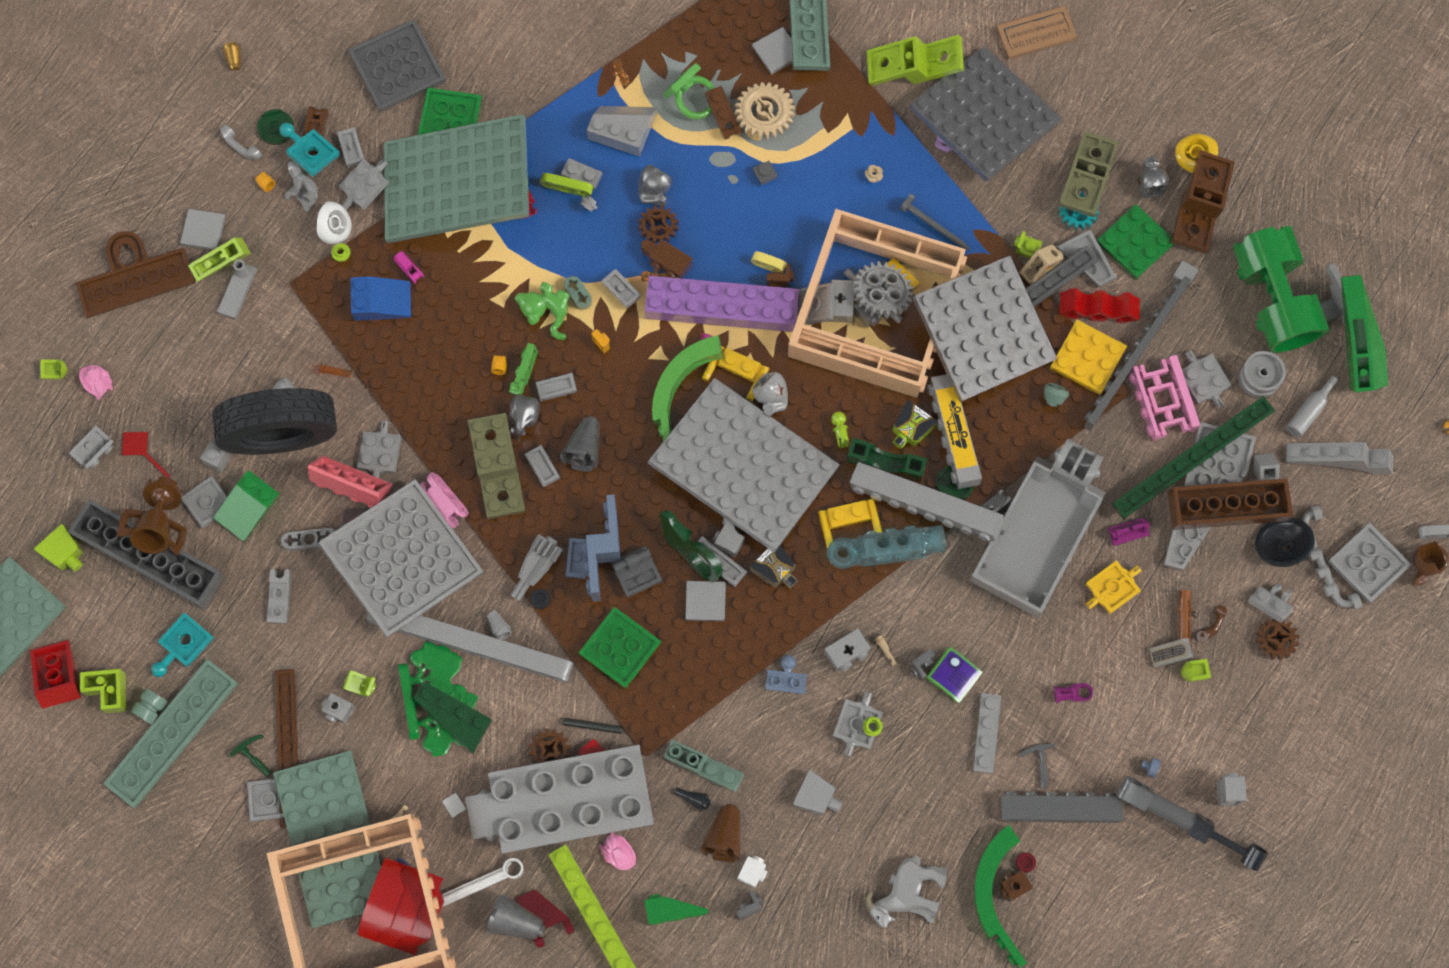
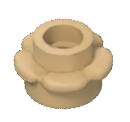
M871 165L865 171V176L868 181L876 183L883 178V170L879 166Z

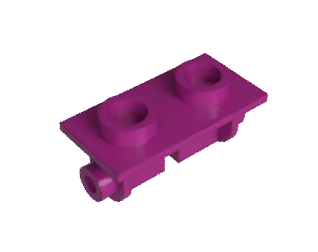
M1144 517L1107 528L1113 546L1150 536L1148 530L1150 524L1148 521H1145Z

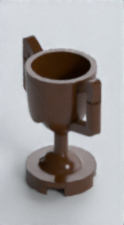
M159 477L158 480L152 482L149 479L143 489V498L154 509L147 511L125 509L121 513L116 535L119 537L130 535L132 545L144 553L157 554L169 548L173 553L179 555L186 538V528L169 519L163 511L175 509L182 501L183 490H179L177 482L166 477ZM129 517L139 518L133 527L125 528ZM170 528L178 532L176 544L170 539Z

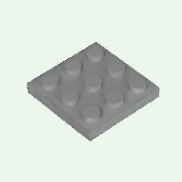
M1371 523L1367 524L1328 561L1368 604L1412 565Z

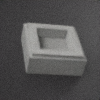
M1182 260L1172 278L1181 282L1186 276L1191 279L1190 285L1199 269Z

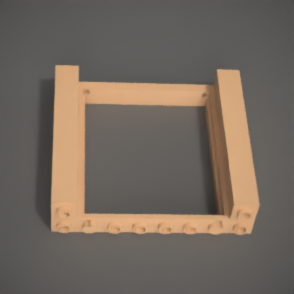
M835 209L788 345V357L918 398L919 392L923 393L928 378V376H925L926 369H931L934 360L930 358L932 352L936 353L931 338L923 362L807 326L805 323L834 241L889 259L894 257L899 262L950 277L949 281L962 275L967 257L964 256L966 249Z
M408 814L267 853L294 968H306L284 877L409 842L412 844L438 950L375 968H456L454 956L450 957V954L447 953V949L450 948L447 937L443 938L442 929H444L443 919L438 917L436 910L439 909L438 899L433 897L431 890L434 889L433 879L428 877L426 870L429 869L428 859L423 857L422 854L424 843L422 837L418 838L419 830L422 829L419 817H415L414 814Z

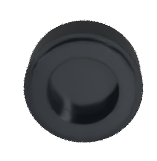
M538 589L532 593L531 603L533 607L542 610L549 606L551 599L546 590Z

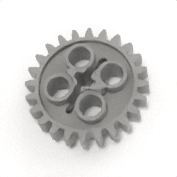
M878 261L876 266L871 262L869 267L865 265L855 276L852 294L856 295L855 301H860L859 307L865 306L864 312L871 311V316L876 313L878 319L882 315L886 319H888L889 315L895 318L897 314L902 315L903 311H906L912 302L914 293L911 292L913 286L909 285L911 279L905 280L907 273L901 275V268L895 270L894 264L890 268L887 262H885L884 266L881 265L880 261Z

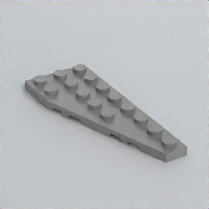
M1200 422L1194 445L1219 427ZM1243 434L1188 473L1185 476L1183 486L1241 482L1248 472L1256 437ZM1211 527L1173 530L1172 528L1163 566L1182 571Z

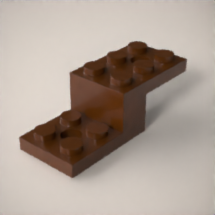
M1202 150L1197 153L1190 185L1182 194L1171 243L1204 254L1209 251L1216 218L1225 207L1235 164L1234 161ZM1208 170L1215 171L1217 176H1211ZM1189 227L1195 228L1197 234L1191 233Z

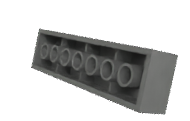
M90 499L87 501L68 531L74 538L203 610L207 608L225 579V576L220 571L182 550L179 555L173 553L169 548L157 554L144 553L132 545L130 535L120 537L116 535L121 516ZM127 521L125 528L133 527L135 524Z

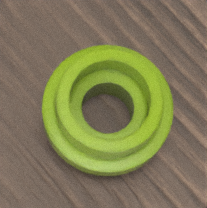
M339 243L332 248L331 254L336 261L343 262L350 257L351 252L346 244ZM339 250H344L342 254H338Z
M868 717L863 722V731L868 736L875 737L883 729L882 722L877 717ZM873 723L876 729L871 730L869 724Z

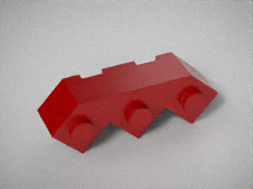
M1070 288L1068 291L1060 292L1059 314L1074 320H1079V316L1089 317V321L1105 322L1106 319H1116V323H1128L1139 320L1140 298L1130 292H1124L1119 296L1113 297L1103 290H1097L1092 294H1085L1077 288Z

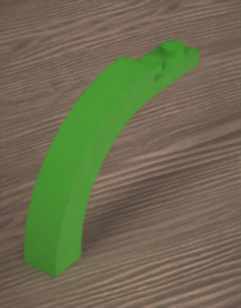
M718 335L700 340L684 349L669 363L662 373L654 393L652 416L655 425H658L659 436H663V442L672 432L670 422L671 404L681 382L699 366L723 359L721 341Z

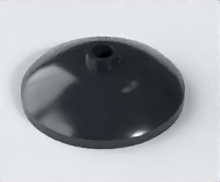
M1290 518L1288 521L1267 523L1260 529L1255 540L1258 556L1265 563L1275 567H1290L1301 563L1311 554L1315 545L1314 533L1310 526L1296 518Z

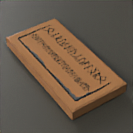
M1066 6L1003 23L996 27L1008 60L1077 40V35Z

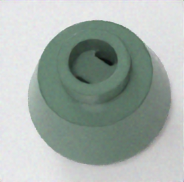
M1048 383L1044 386V399L1051 406L1057 407V405H1061L1069 397L1068 390L1063 386L1054 383Z

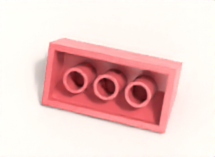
M322 456L308 465L309 480L314 482L316 486L329 488L335 494L346 495L352 501L368 504L370 508L389 497L393 485L326 456Z

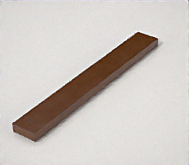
M295 669L274 671L278 771L298 766ZM279 798V813L281 814L283 810ZM280 818V828H287L285 818Z

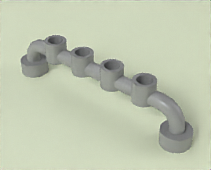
M1318 504L1310 506L1309 511L1303 515L1301 520L1308 524L1312 518L1314 521L1322 519V511ZM1315 540V545L1309 555V559L1311 561L1316 560L1318 564L1315 572L1319 579L1324 578L1326 585L1323 586L1325 595L1327 597L1332 596L1335 603L1340 607H1352L1354 610L1361 608L1362 602L1357 593L1348 595L1349 600H1344L1340 597L1338 587L1332 579L1330 569L1325 563L1323 553Z

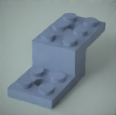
M607 495V501L603 502L605 519H609L605 521L606 534L586 535V542H583L585 558H588V561H584L586 576L590 578V580H586L588 596H592L593 602L601 601L598 563L621 561L615 495Z

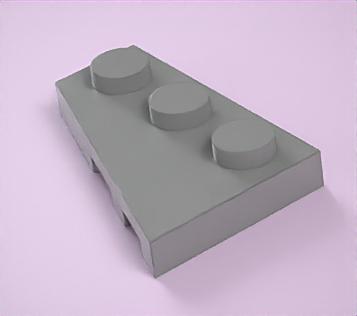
M1091 230L1057 246V249L1067 258L1088 246L1099 260L1083 273L1099 288L1116 280V275Z

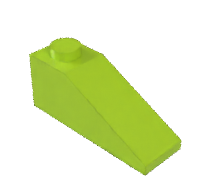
M234 237L188 266L196 281L199 282L233 265L236 260L244 259L251 252L243 238Z

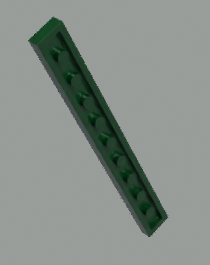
M1262 396L1111 505L1124 520L1273 414L1275 409Z

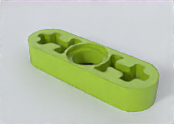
M542 173L539 182L540 185L546 188L583 197H591L594 188L590 183L551 173Z

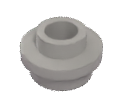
M590 196L581 198L580 204L589 211L593 212L594 209L598 208L595 205L597 202Z

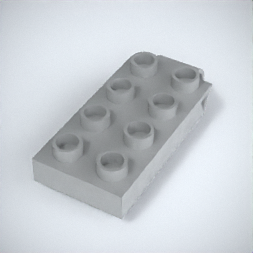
M1069 438L1062 449L1055 451L1056 461L1054 464L1037 456L1003 518L1004 521L995 542L990 541L971 576L970 582L1039 618L1106 492L1090 484L1093 478L1095 479L1100 476L1098 468L1104 457L1074 443Z
M639 745L488 773L491 792L483 789L478 795L465 798L472 840L486 838L489 841H494L497 835H499L502 853L654 824Z

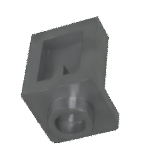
M929 649L911 662L912 668L910 670L916 678L919 677L921 681L926 678V674L921 667L923 666L925 669L934 662L932 659H934L936 654L932 649Z
M753 890L749 891L753 903L746 902L738 906L739 910L736 911L739 921L761 911L760 905L763 902L759 893L755 894Z

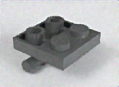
M646 546L621 557V561L611 562L627 598L662 582V578L651 558V553Z

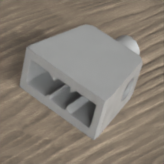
M809 770L792 807L823 816L827 808L838 813L843 802L832 797L836 789Z

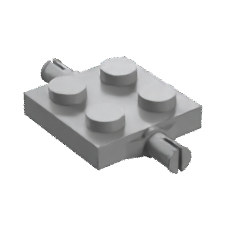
M382 158L375 167L363 159L339 185L348 197L341 205L347 210L354 202L365 210L389 183L381 172L388 163Z
M1192 350L1185 353L1190 364L1182 369L1188 390L1197 405L1207 400H1213L1218 409L1223 407L1225 404L1219 395L1232 385L1213 354L1202 359H1196Z
M381 421L379 432L363 431L357 468L358 470L369 471L372 473V476L379 478L380 474L384 473L396 474L402 436L387 433L388 421Z
M864 692L861 702L845 699L833 734V738L842 740L847 744L843 755L846 756L848 749H850L847 756L850 758L854 747L871 749L874 737L865 734L863 722L868 717L881 719L883 712L875 710L869 705L873 694L869 693L866 700L868 692ZM873 723L869 724L871 730L876 729Z

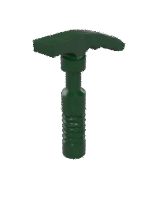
M263 734L245 740L229 754L233 758L242 752V755L247 756L250 762L266 777L272 774V771L260 759L253 756L247 748L253 741L256 742L259 739H263Z

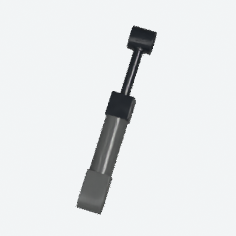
M1130 776L1124 778L1116 792V795L1122 800L1143 811L1148 810L1187 831V835L1206 844L1210 837L1243 855L1241 862L1254 871L1260 869L1268 856V852L1259 845L1251 843L1249 847L1245 848L1215 832V825L1212 820L1197 812L1194 814L1155 793L1151 787Z

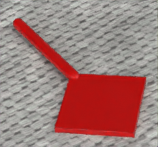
M148 432L123 433L122 456L144 455L162 474L170 478V475L147 453Z

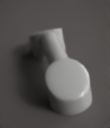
M226 124L220 128L225 142L245 158L258 161L263 156L256 147L251 146L247 150L233 139L236 135L235 132Z

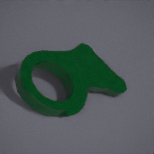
M670 510L659 513L663 538L666 543L674 548L703 579L709 582L717 581L723 575V571L716 555L701 542L691 541L690 535L693 532L682 525ZM699 555L705 559L709 567L700 559Z

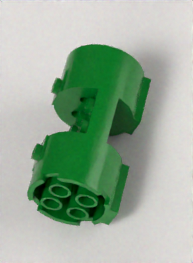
M1291 225L1287 227L1282 226L1280 230H1275V227L1265 228L1245 236V240L1241 244L1239 242L1234 244L1233 251L1239 265V269L1236 270L1239 280H1244L1245 285L1266 283L1267 292L1269 295L1271 294L1272 305L1257 314L1258 320L1255 321L1258 332H1263L1270 352L1284 353L1309 345L1329 333V327L1317 294L1293 297L1287 281V274L1294 271L1298 266L1304 265V259Z

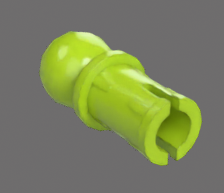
M840 411L832 414L831 422L836 426L833 428V432L836 433L838 448H845L850 446L847 435L848 426L844 425L846 416Z

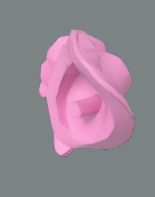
M89 365L79 371V378L83 387L89 393L96 396L97 400L108 389L113 390L109 373L102 367Z
M613 832L606 837L604 845L599 844L605 862L610 863L615 868L628 870L636 864L635 853L622 836L616 835Z

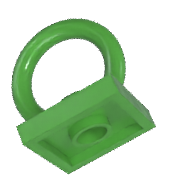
M697 63L688 68L662 93L666 99L675 94V103L679 111L684 116L695 120L704 119L711 115L710 106L704 111L692 112L684 105L682 94L694 83L702 84L708 91L715 88L708 79L702 76H694L701 69Z

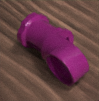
M1087 683L1071 684L1070 687L1060 688L1054 686L1056 704L1067 700H1072V702H1088L1093 696V688ZM1080 688H1087L1090 694L1087 698H1082L1079 695Z

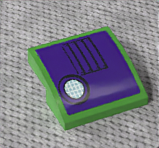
M948 647L926 675V678L938 689L943 690L955 702L959 703L982 674V671L953 648Z

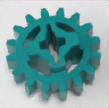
M1084 191L1078 194L1082 198L1087 197L1084 195ZM1061 206L1058 209L1061 211L1059 217H1064L1062 224L1067 222V228L1074 226V231L1078 227L1082 231H1084L1085 226L1091 228L1092 223H1096V217L1100 213L1096 211L1095 217H1091L1079 212L1076 215V211Z

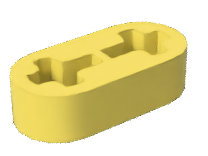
M758 251L754 252L751 263L771 272L778 271L784 274L787 265L785 261Z

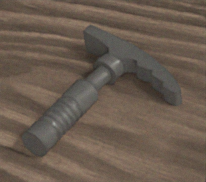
M1055 743L1036 745L1018 755L1021 758L1024 755L1038 751V757H1040V788L1042 789L1048 788L1047 764L1045 763L1046 752L1044 750L1055 748Z

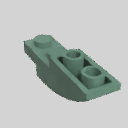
M675 740L671 741L663 756L681 768L735 793L744 777L742 772L711 759L707 755Z

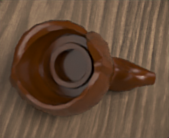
M1433 541L1421 545L1415 551L1413 561L1418 573L1415 575L1412 585L1414 587L1423 585L1427 582L1429 576L1442 573L1446 569L1449 562L1448 553L1438 542Z

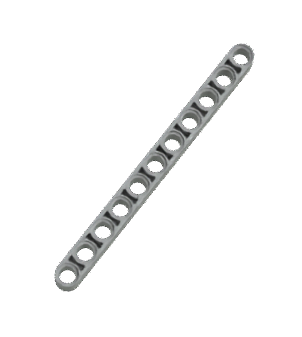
M368 613L365 621L377 625ZM419 616L397 631L566 683L569 680L574 665L571 661L424 616Z

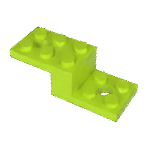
M955 35L925 44L918 37L914 36L867 50L868 82L874 86L905 77L916 85L964 71L962 37ZM948 54L947 59L945 61H941L943 55ZM886 60H889L888 65L886 67H882L883 63Z

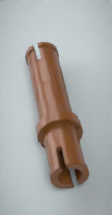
M1179 590V607L1177 608L1179 613L1178 636L1179 640L1188 638L1191 646V613L1193 612V608H1191V591Z

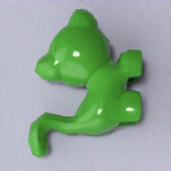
M543 281L540 285L541 294L532 291L529 293H518L515 296L516 302L520 305L521 311L531 325L539 321L546 308L549 309L556 318L550 327L551 336L557 340L566 339L565 333H560L557 329L562 325L567 315L568 293L558 289L556 294L552 293L553 286Z

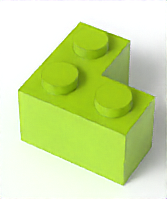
M121 669L80 672V692L86 696L100 695L102 711L107 714L127 712L125 672Z

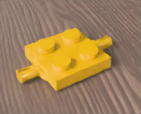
M1116 560L1085 584L1093 594V598L1085 603L1086 607L1088 606V609L1091 610V608L1099 603L1109 615L1141 592L1133 578L1142 572L1141 568L1136 565L1127 571Z

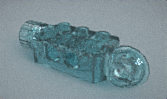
M942 525L923 528L907 526L904 527V530L897 531L895 528H890L882 533L869 531L865 535L857 536L855 539L840 537L833 540L827 549V556L833 566L843 569L856 565L867 567L920 560L931 554L946 552L945 533ZM844 550L848 553V556L841 558L838 552Z

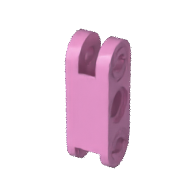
M431 472L427 476L428 483L423 481L420 483V486L450 527L456 528L459 525L456 517L459 515L465 518L469 515V512L442 478Z

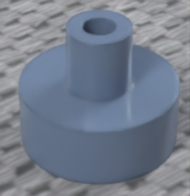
M1152 757L1150 762L1142 761L1141 768L1147 769L1146 776L1156 777L1161 760Z

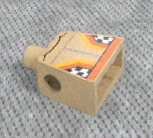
M1054 245L1044 247L1036 251L1019 273L1032 285L1056 268L1063 261V254Z

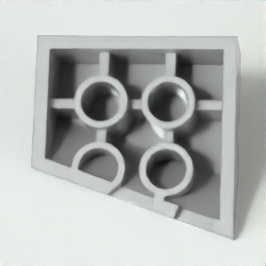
M600 106L593 114L587 128L588 140L640 157L659 107Z

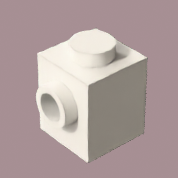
M755 855L752 858L748 856L737 880L756 889L758 882H763L768 873L765 870L766 865L763 864L764 860Z

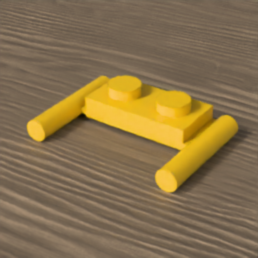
M721 346L723 359L709 362L702 379L709 381L717 365L754 382L746 397L748 401L753 402L755 397L752 388L768 372L769 368L764 365L762 366L761 363Z
M874 499L818 512L827 549L835 548L830 529L869 520L872 521L876 538L883 537Z

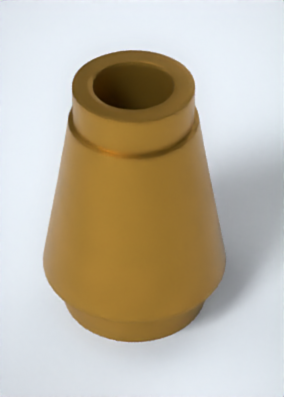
M229 42L224 44L222 52L230 70L236 71L241 69L240 46H238V43Z

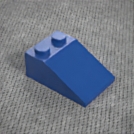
M378 277L351 278V314L354 320L411 318L410 281Z

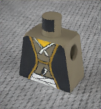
M781 546L775 552L768 548L750 566V571L775 588L783 582L791 589L798 582L791 574L795 569V564Z

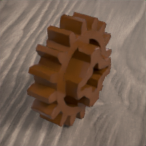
M654 205L653 210L647 208V214L642 212L641 217L643 219L638 220L640 224L638 230L641 231V237H646V240H652L655 244L665 240L670 243V237L675 238V232H678V226H676L678 225V219H675L676 214H670L671 208L664 210V205H661L660 209H657L656 205ZM667 220L670 221L671 227L667 224ZM646 223H647L648 226L650 227V228H649V231H648L647 228H646Z
M1274 618L1272 622L1269 619L1266 620L1265 625L1261 624L1259 626L1261 631L1256 632V635L1260 637L1256 640V643H1261L1258 650L1264 649L1263 655L1270 654L1271 660L1277 656L1278 660L1281 661L1283 655L1286 659L1289 658L1290 653L1294 654L1296 652L1294 647L1300 644L1295 641L1300 637V635L1294 634L1297 628L1290 627L1291 621L1285 624V620L1282 623ZM1271 628V634L1265 636L1267 630ZM1275 636H1277L1278 639H1282V640L1279 642L1277 639H1273V638H1274ZM1290 642L1288 648L1284 650L1285 643Z
M545 729V734L539 731L538 738L532 737L534 744H529V747L533 749V751L528 752L529 756H534L531 759L532 763L538 762L537 764L551 759L560 760L571 757V753L567 752V750L571 749V745H566L569 741L568 737L563 739V732L557 735L556 729H553L552 733ZM549 737H552V738H553L551 741H546V742H545V741L543 740V739L549 738ZM560 742L563 745V754L558 751ZM537 746L542 750L540 758L537 756ZM552 746H554V753H549L548 755H546L547 751L545 748H551Z

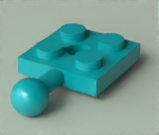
M283 123L279 128L280 134L283 137H290L295 142L286 150V154L312 177L340 156V152L314 129L301 138L294 132V127L290 123ZM312 150L317 151L318 154L312 156L308 152Z
M184 612L158 640V643L167 649L169 653L161 662H156L152 665V674L155 677H163L167 673V666L175 657L188 668L213 641L214 637ZM190 635V643L183 645L181 643L182 637Z

